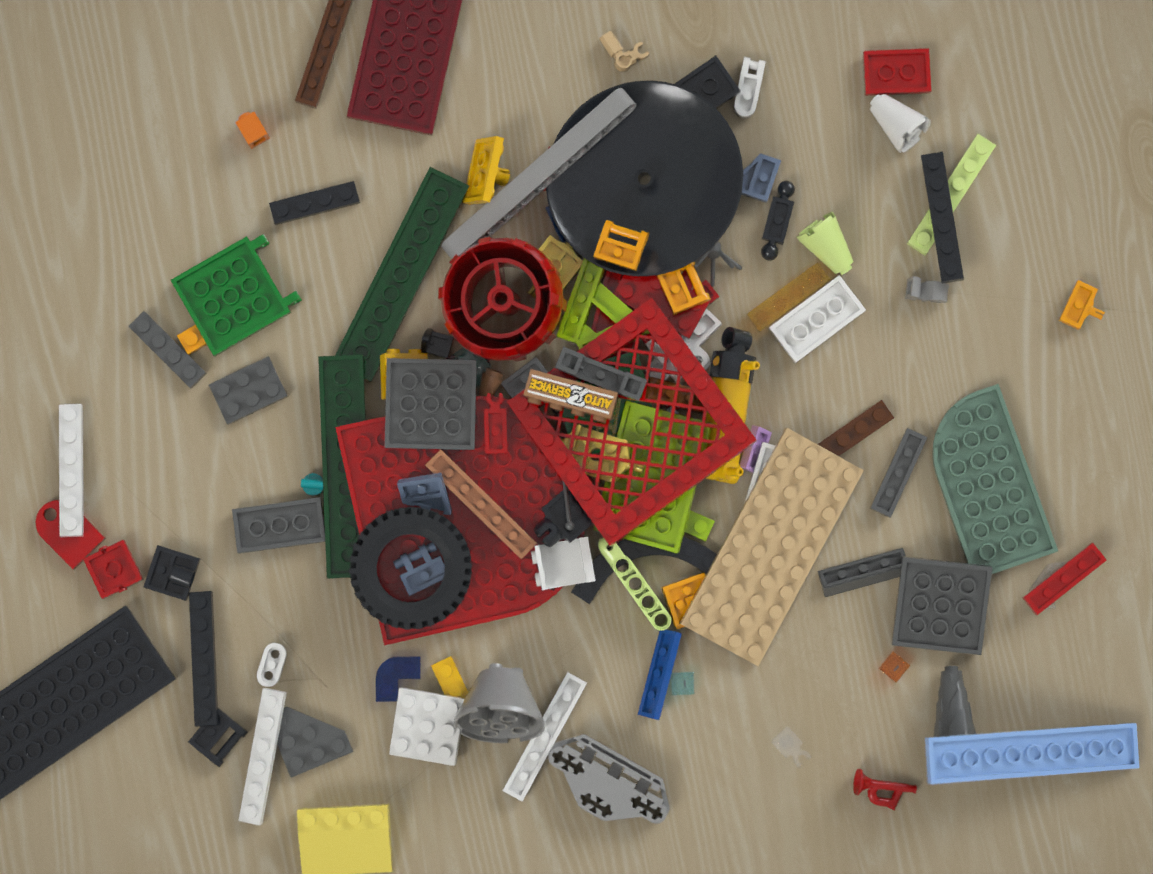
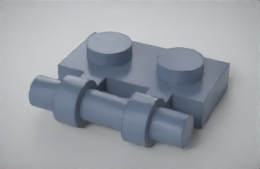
M433 542L428 545L422 544L418 546L419 549L409 554L404 553L400 555L401 558L393 561L396 569L405 566L408 571L400 575V578L409 596L443 580L445 566L441 556L433 560L430 556V553L437 550ZM423 557L426 563L413 568L411 562Z

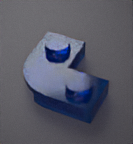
M420 656L392 657L380 665L376 673V702H397L399 679H421Z

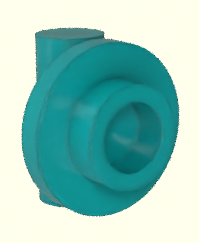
M315 473L308 474L304 479H301V488L308 495H318L323 491V478Z

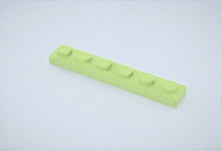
M979 134L976 135L948 179L953 212L996 147L994 143ZM928 210L907 243L923 255L928 253L935 242L930 210Z

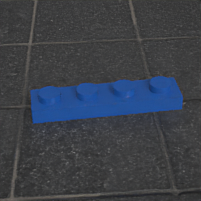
M667 629L659 631L638 715L655 720L660 719L682 633Z

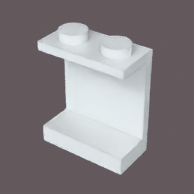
M588 537L577 538L571 543L567 540L560 541L552 547H548L545 544L534 546L535 551H531L533 564H538L539 573H535L536 584L541 586L542 590L595 581Z

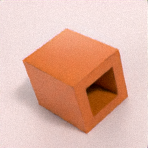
M246 112L235 122L251 149L270 139L255 112Z

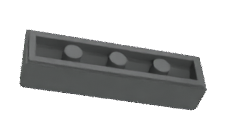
M896 549L817 571L824 596L829 597L900 577L902 556H906L904 549Z

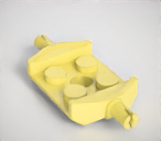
M578 424L575 435L587 437L588 428ZM592 430L591 438L603 439L604 433ZM607 435L606 440L628 443L626 439ZM560 438L569 450L571 438ZM575 439L573 451L584 453L586 441ZM590 441L588 453L591 454L595 449L601 450L602 443ZM606 444L604 456L616 457L617 445ZM621 446L619 458L631 460L629 447ZM573 455L582 468L584 456ZM587 457L585 469L597 470L599 461H594L591 457ZM603 459L601 471L613 473L615 461ZM618 462L617 474H624L626 470L629 471L631 463ZM634 464L633 471L642 474L645 466ZM586 473V475L596 478L597 474ZM600 475L601 480L611 483V476Z

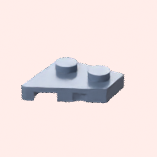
M760 153L743 170L741 195L767 203L781 160Z
M442 473L398 480L397 486L403 504L417 505L427 510L433 508L444 511L446 515H451L452 509Z

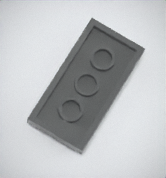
M321 497L232 509L238 554L325 542V525Z

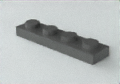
M145 311L128 326L189 388L192 389L207 374Z
M909 428L905 430L872 502L871 510L891 518L928 437Z

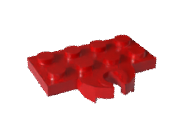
M684 270L681 275L692 298L697 297L696 292L692 290L693 285L688 273ZM623 275L613 293L633 310L653 298L678 334L687 339L691 338L711 301L709 300L706 303L696 305L674 315L657 275Z

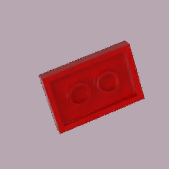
M929 48L863 51L865 96L931 93Z

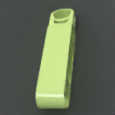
M604 537L598 541V548L632 598L655 629L659 631L666 630L671 624V617L643 576L616 543L610 549H606L608 543ZM620 559H625L628 562L627 568L623 571H619L616 568V563ZM634 577L639 578L641 581L640 586L636 589L629 587V581ZM645 596L653 597V604L649 607L642 605V599ZM658 614L666 616V621L662 625L655 624V617Z

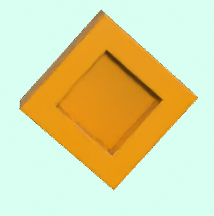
M196 324L177 335L188 355L207 345Z

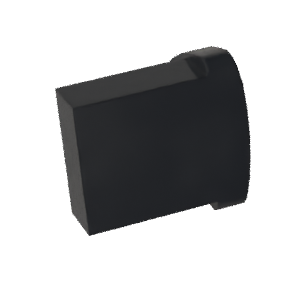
M428 328L422 336L421 353H428L448 359L454 337L434 332L433 329Z

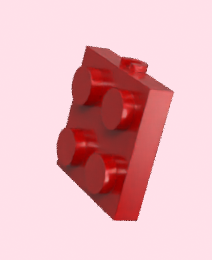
M124 539L108 547L105 545L99 548L98 552L83 559L101 599H105L117 592L122 593V591L128 590V587L144 580Z

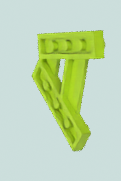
M585 258L556 335L557 338L577 344L579 350L610 328L608 327L595 333L586 325L592 304L596 305L615 323L632 312L627 305L601 283L605 269L596 266ZM648 330L641 335L649 334Z

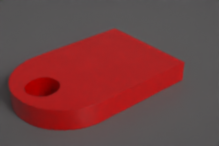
M59 500L50 501L43 505L37 513L35 522L37 532L75 570L84 561L83 559L88 557L106 538L84 515V536L60 537ZM50 508L55 509L57 513L56 518L52 521H48L45 517L46 511Z

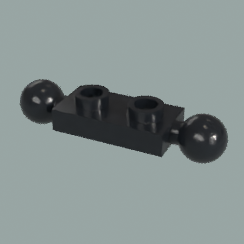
M788 180L782 181L778 185L780 198L773 196L762 240L768 241V243L762 247L761 255L767 261H772L778 256L776 243L780 245L784 243L794 206V201H790L788 198L794 194L795 186Z

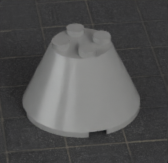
M498 663L490 664L488 669L479 673L454 718V728L458 727L460 734L474 740L489 743H508V739L520 738V742L531 740L541 735L545 726L543 717L523 676V670L521 668H505Z

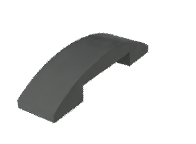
M563 347L555 366L556 369L597 387L618 392L619 395L636 401L640 400L647 382L646 379L628 372L625 373L566 347Z

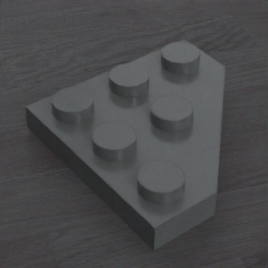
M284 707L277 745L290 778L354 752L345 730L290 707Z

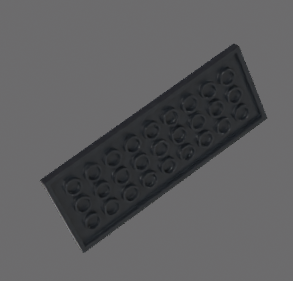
M127 605L0 691V800L176 680V677Z

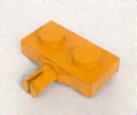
M1077 280L1058 321L1079 330L1088 315L1101 320L1105 312L1093 307L1098 289Z

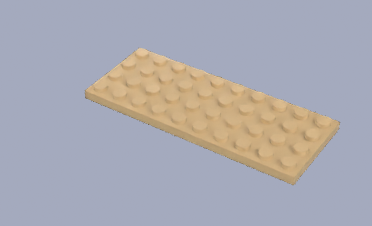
M785 428L680 624L759 666L864 470L791 429Z

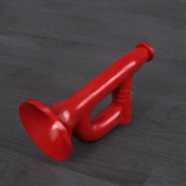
M857 769L854 776L853 790L855 795H859L862 791L868 789V798L872 804L895 810L903 792L916 793L917 785L871 779L863 773L862 769ZM880 789L894 791L891 798L879 797L876 794Z

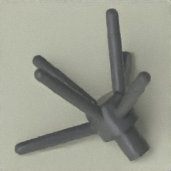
M719 242L706 254L694 261L696 262L694 266L697 268L706 257L711 258L710 285L712 287L715 285L716 258L721 256L731 269L736 267L738 270H742V266L723 253L721 243Z

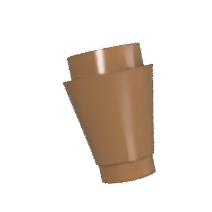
M487 368L482 373L478 396H487V393L494 396L503 381V374Z

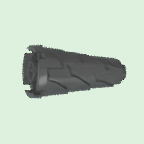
M958 666L944 667L945 671H941L934 737L976 734L962 671L958 670Z

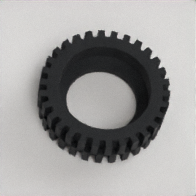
M404 507L378 516L360 533L350 556L349 575H351V585L354 588L356 598L359 599L362 607L372 617L394 628L417 630L443 621L461 604L470 585L472 560L469 547L463 535L447 518L424 508ZM413 534L429 539L438 547L444 560L445 571L441 585L431 596L421 601L404 602L395 599L384 590L378 579L377 562L381 551L391 540L402 535Z

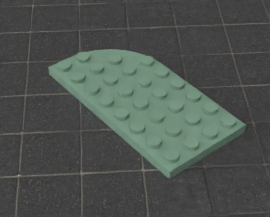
M999 384L965 396L947 411L939 423L933 440L932 460L935 474L966 562L992 566V574L1058 552Z

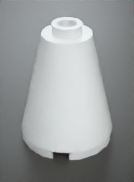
M878 94L870 102V111L896 150L900 153L901 151L904 153L911 149L921 139L918 137L921 131L926 133L931 124V121L926 116L886 94L881 96Z

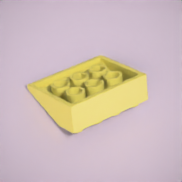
M389 804L300 808L297 810L302 874L392 872Z

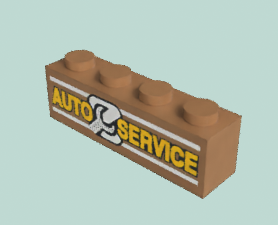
M530 369L524 391V396L528 398L527 402L536 405H541V402L550 404L549 408L558 411L567 408L572 410L571 414L584 417V414H589L593 416V420L606 423V419L612 421L619 396L618 392Z

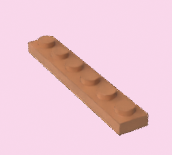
M441 449L425 465L433 474L442 473L445 485L520 559L537 544Z

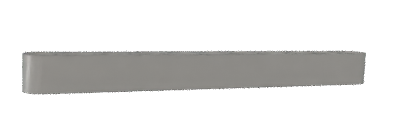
M618 88L495 195L490 203H486L442 243L441 247L452 259L455 254L460 255L469 247L479 243V239L491 237L636 108V103L623 88Z

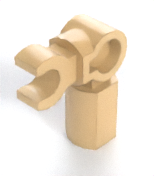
M612 31L602 35L599 39L611 58H615V68L620 72L627 71L630 66L636 63V60H644L649 55L648 51L644 54L638 52V49L643 45L642 42L635 44L632 51L628 50L624 53L621 44Z

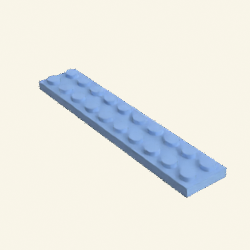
M1137 723L925 738L928 784L1139 768Z

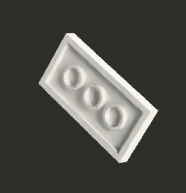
M839 275L770 326L769 330L793 362L797 363L864 313L866 309Z

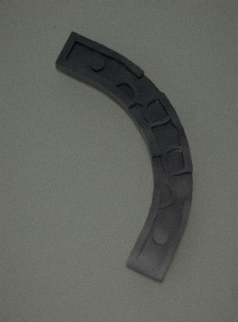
M683 537L679 553L627 539L616 543L624 555L630 558L631 561L653 555L669 556L683 560L707 574L717 555L707 547L686 537ZM599 554L592 561L595 581L576 584L571 591L572 594L589 605L606 579L614 572L602 554ZM618 560L616 563V568L618 569L619 567L627 563V560Z

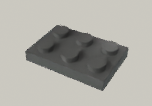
M269 356L209 384L227 425L288 397Z

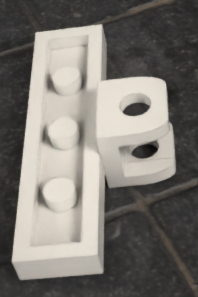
M708 309L705 310L691 338L687 339L681 336L695 357L702 361L701 365L705 370L711 365L710 358L700 346L722 325ZM656 359L651 362V368L663 369ZM650 371L649 377L661 379L662 373ZM665 374V380L670 377L669 374Z

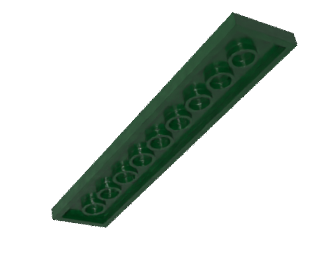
M429 167L335 356L363 355L364 379L371 383L380 367V355L387 353V349H389L469 189V185L432 167Z
M363 355L318 356L327 579L351 578V575H349L350 556L353 552V546L358 539L359 531L335 427L366 421Z

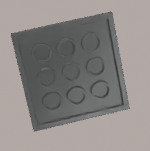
M387 358L385 448L475 450L476 360Z
M902 556L891 644L894 646L981 655L993 567Z

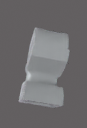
M913 276L907 279L905 299L947 303L949 284H942L939 281L921 283V278Z

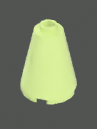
M829 212L823 216L825 220L814 221L803 229L796 238L835 274L840 272L843 275L852 269L851 264L854 261L835 214Z

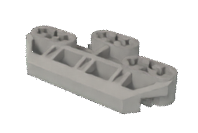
M585 734L556 742L551 748L548 755L550 764L564 772L575 800L583 810L604 821L643 817L657 824L665 820L670 807L661 777ZM579 741L576 744L584 749L581 755L580 752L565 744ZM562 751L563 758L567 760L568 754L575 757L571 762L574 764L581 762L584 771L575 774L574 768L568 765V771L565 770L562 766L566 763L561 760L558 763L554 762L555 757L552 754ZM596 752V757L611 765L610 769L594 760L590 763ZM623 767L624 773L639 781L637 785L622 776L617 779ZM651 783L652 785L650 788L654 789L655 791L661 790L663 800L650 792H647V794L645 795ZM587 793H590V799L595 802L597 801L596 796L603 799L599 804L603 807L609 804L612 813H607L603 816L602 810L596 807V813L590 809L594 805L589 802L585 805L582 804L583 799L580 796H586ZM641 796L640 801L646 805L647 799L652 801L653 803L649 804V807L655 810L657 807H660L662 816H656L654 819L652 818L653 814L647 809L646 815L642 814L641 811L644 808L640 805L633 807L631 798Z

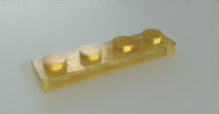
M817 262L747 313V316L757 330L761 332L827 284L831 279Z

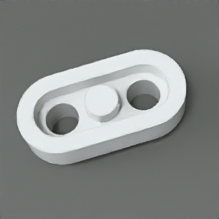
M271 643L264 649L257 672V680L262 686L272 687L280 679L287 652L285 647L279 643ZM274 650H278L280 653L276 659L272 657ZM268 671L272 672L273 678L271 680H267L265 677V674Z

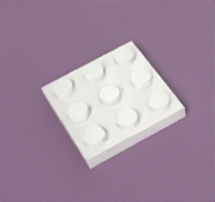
M399 688L389 755L455 766L461 734L458 727L454 728V718L465 698Z

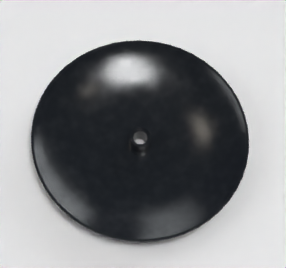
M653 80L634 81L616 85L598 93L582 104L569 117L558 133L554 144L618 88H623L636 103V108L624 120L546 187L550 212L560 233L569 245L586 260L600 268L628 276H654L673 272L691 264L706 254L720 240L730 226L738 209L743 188V163L740 148L732 129L721 113L710 102L695 92L676 84ZM650 176L651 179L648 184H640L642 177ZM606 220L613 221L615 225L640 233L641 231L649 233L648 241L636 271L593 257ZM614 233L609 235V238L633 246L637 244L636 240Z

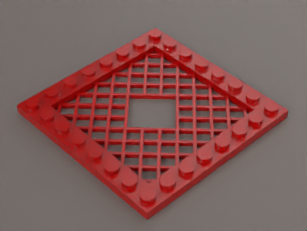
M653 298L646 301L577 351L585 357L605 365L615 366V369H619V367L631 368V374H634V369L646 371L645 379L647 382L642 398L639 401L657 404L650 446L606 440L610 422L607 419L606 423L602 424L595 423L592 415L590 422L578 420L579 416L575 415L574 419L562 418L564 408L559 412V417L547 415L549 404L541 402V405L527 402L528 398L524 396L525 389L507 402L610 547L757 442L752 432ZM647 330L651 334V336L641 335ZM640 338L651 340L650 351L638 350ZM636 339L634 349L623 348ZM655 341L665 354L653 352ZM618 352L616 362L605 361ZM621 352L633 353L632 364L620 363ZM637 354L649 355L647 367L635 365ZM652 356L664 358L663 369L651 368ZM668 359L677 371L666 370ZM556 368L547 373L573 381L579 380ZM650 371L662 373L660 385L648 383ZM665 374L678 375L676 387L664 385ZM681 376L690 389L679 387ZM647 387L659 388L657 400L646 398ZM663 389L675 391L673 402L661 401ZM679 391L691 393L689 405L677 403ZM694 394L704 407L692 405ZM621 395L618 396L621 399L633 400ZM545 404L544 413L542 414L539 408ZM660 404L672 406L670 418L658 416ZM676 407L688 408L686 420L674 418ZM692 409L704 411L702 423L690 421ZM707 412L717 425L705 423ZM547 419L558 421L556 432ZM658 420L670 422L668 433L656 432ZM562 421L573 423L572 435L560 433ZM673 422L685 424L684 436L671 434ZM577 424L589 425L587 437L575 435ZM689 425L701 426L699 438L687 436ZM593 426L604 428L603 439L591 438ZM705 427L717 429L715 440L703 439ZM721 429V431L724 433V436L719 439ZM655 435L667 437L665 449L653 447ZM560 437L571 438L569 450ZM671 438L683 440L681 451L669 450ZM575 439L586 441L584 453L573 451ZM686 440L698 442L697 454L685 452ZM590 441L602 443L600 455L588 453ZM702 443L712 444L701 452ZM606 444L617 445L616 457L604 456ZM621 446L633 448L631 460L619 458ZM637 449L649 450L647 462L635 460ZM652 451L664 453L663 465L651 463ZM668 453L680 455L678 467L666 465ZM573 455L584 456L582 468ZM684 456L694 457L682 466ZM587 457L599 459L597 470L585 469ZM603 459L615 461L613 473L601 471ZM618 462L631 463L629 475L617 474ZM634 464L646 466L644 478L632 476ZM650 467L662 468L660 480L648 478ZM665 469L676 470L664 479ZM586 473L597 474L595 486ZM600 475L612 477L610 488L598 487ZM616 477L628 479L626 491L614 489ZM631 480L644 481L642 493L630 492ZM647 482L657 483L646 492ZM598 491L610 492L608 504ZM613 493L625 495L623 506L611 505ZM629 495L638 497L636 500L627 505ZM611 509H618L620 511L614 514Z

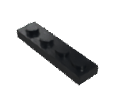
M351 181L270 202L269 205L274 224L279 225L360 203L355 182Z

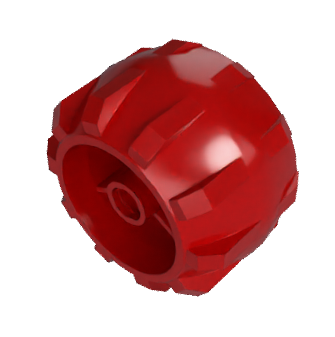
M489 236L479 239V243L469 247L460 255L455 254L449 262L451 266L445 276L443 286L439 287L438 299L441 300L442 313L446 322L444 324L445 327L465 349L489 360H514L518 362L526 360L528 354L537 350L544 343L550 345L556 338L553 332L559 323L561 313L567 310V300L563 298L562 283L559 278L561 276L542 251L518 238H491ZM504 267L517 268L529 275L536 291L534 309L521 304L519 295L506 286ZM495 270L496 286L491 288L488 293L487 300L489 305L474 316L472 309L474 290L478 282L487 273ZM506 294L507 302L499 305L500 298ZM520 309L532 314L522 327L510 333L495 334L487 332L480 326L497 312L503 316H513Z

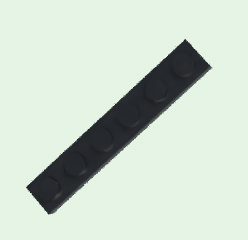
M943 152L921 155V162L941 283L964 280Z
M189 592L194 726L219 725L213 592Z

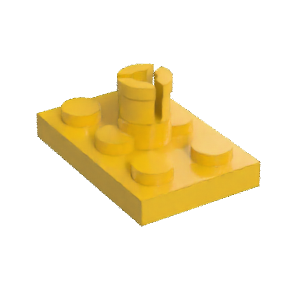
M492 136L476 139L466 183L469 185V189L462 203L468 205L490 203L495 192L493 188L494 183L500 186L507 185L510 179V171L498 167L500 157L504 151V138Z

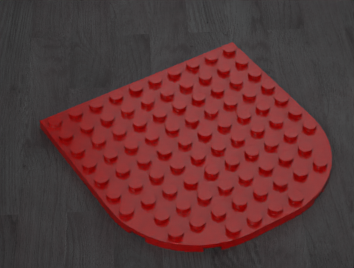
M476 396L475 450H441L537 543L535 546L543 545L542 541L550 534V531L548 530L538 538L534 528L545 517L541 508L563 491V481L507 402L510 399L503 398V402L500 405V409L506 408L507 453L485 454L484 409H490V405L486 400V396ZM491 396L490 399L493 402H497L499 397ZM385 416L335 427L359 535L375 518L388 511L404 507L421 508L417 505L411 506L402 503L397 482L399 479L433 474L425 465L440 449L385 448ZM445 485L452 509L451 515H446L444 511L433 508L430 510L444 516L453 523L461 532L469 547L472 560V575L468 591L461 604L452 614L430 627L405 630L404 628H394L391 625L383 624L379 620L383 643L385 646L520 615L541 606L555 596L563 587L542 590L541 586H537L535 573H539L538 564H533L531 551H535V547L520 559ZM585 531L582 534H580L577 538H583L585 535ZM413 534L402 535L391 540L383 548L377 562V575L380 584L390 596L404 602H417L428 598L439 588L442 580L409 596L400 578V575L408 571L405 566L396 569L393 561L401 558L400 555L404 553L409 554L419 549L418 546L422 544L428 545L432 543L429 539ZM436 546L437 550L430 553L432 560L441 556L444 563L442 554ZM421 557L411 563L413 568H416L426 562Z

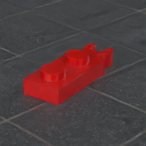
M487 393L486 400L490 405V409H484L485 454L507 453L506 408L500 409V405L503 402V394L499 393V400L493 402L490 399V393Z

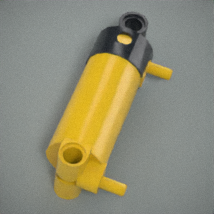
M727 327L721 337V343L725 351H713L709 376L745 423L754 370L760 368V363L756 361V357L745 354L751 347L752 334L749 331ZM707 412L706 422L717 425ZM711 428L709 440H715L717 429ZM721 429L719 439L724 436V433L721 431ZM740 454L705 479L728 484L737 483L739 477L744 473V470L740 467L741 465H739Z

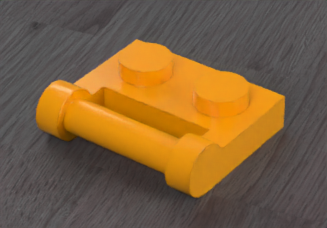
M606 220L593 257L636 271L648 241L649 233L645 231L640 233L615 225L613 221ZM614 233L636 240L637 244L633 246L609 238V235Z
M695 262L673 272L657 275L674 315L711 300L709 294L705 292L696 272ZM682 271H687L697 297H691L681 275Z

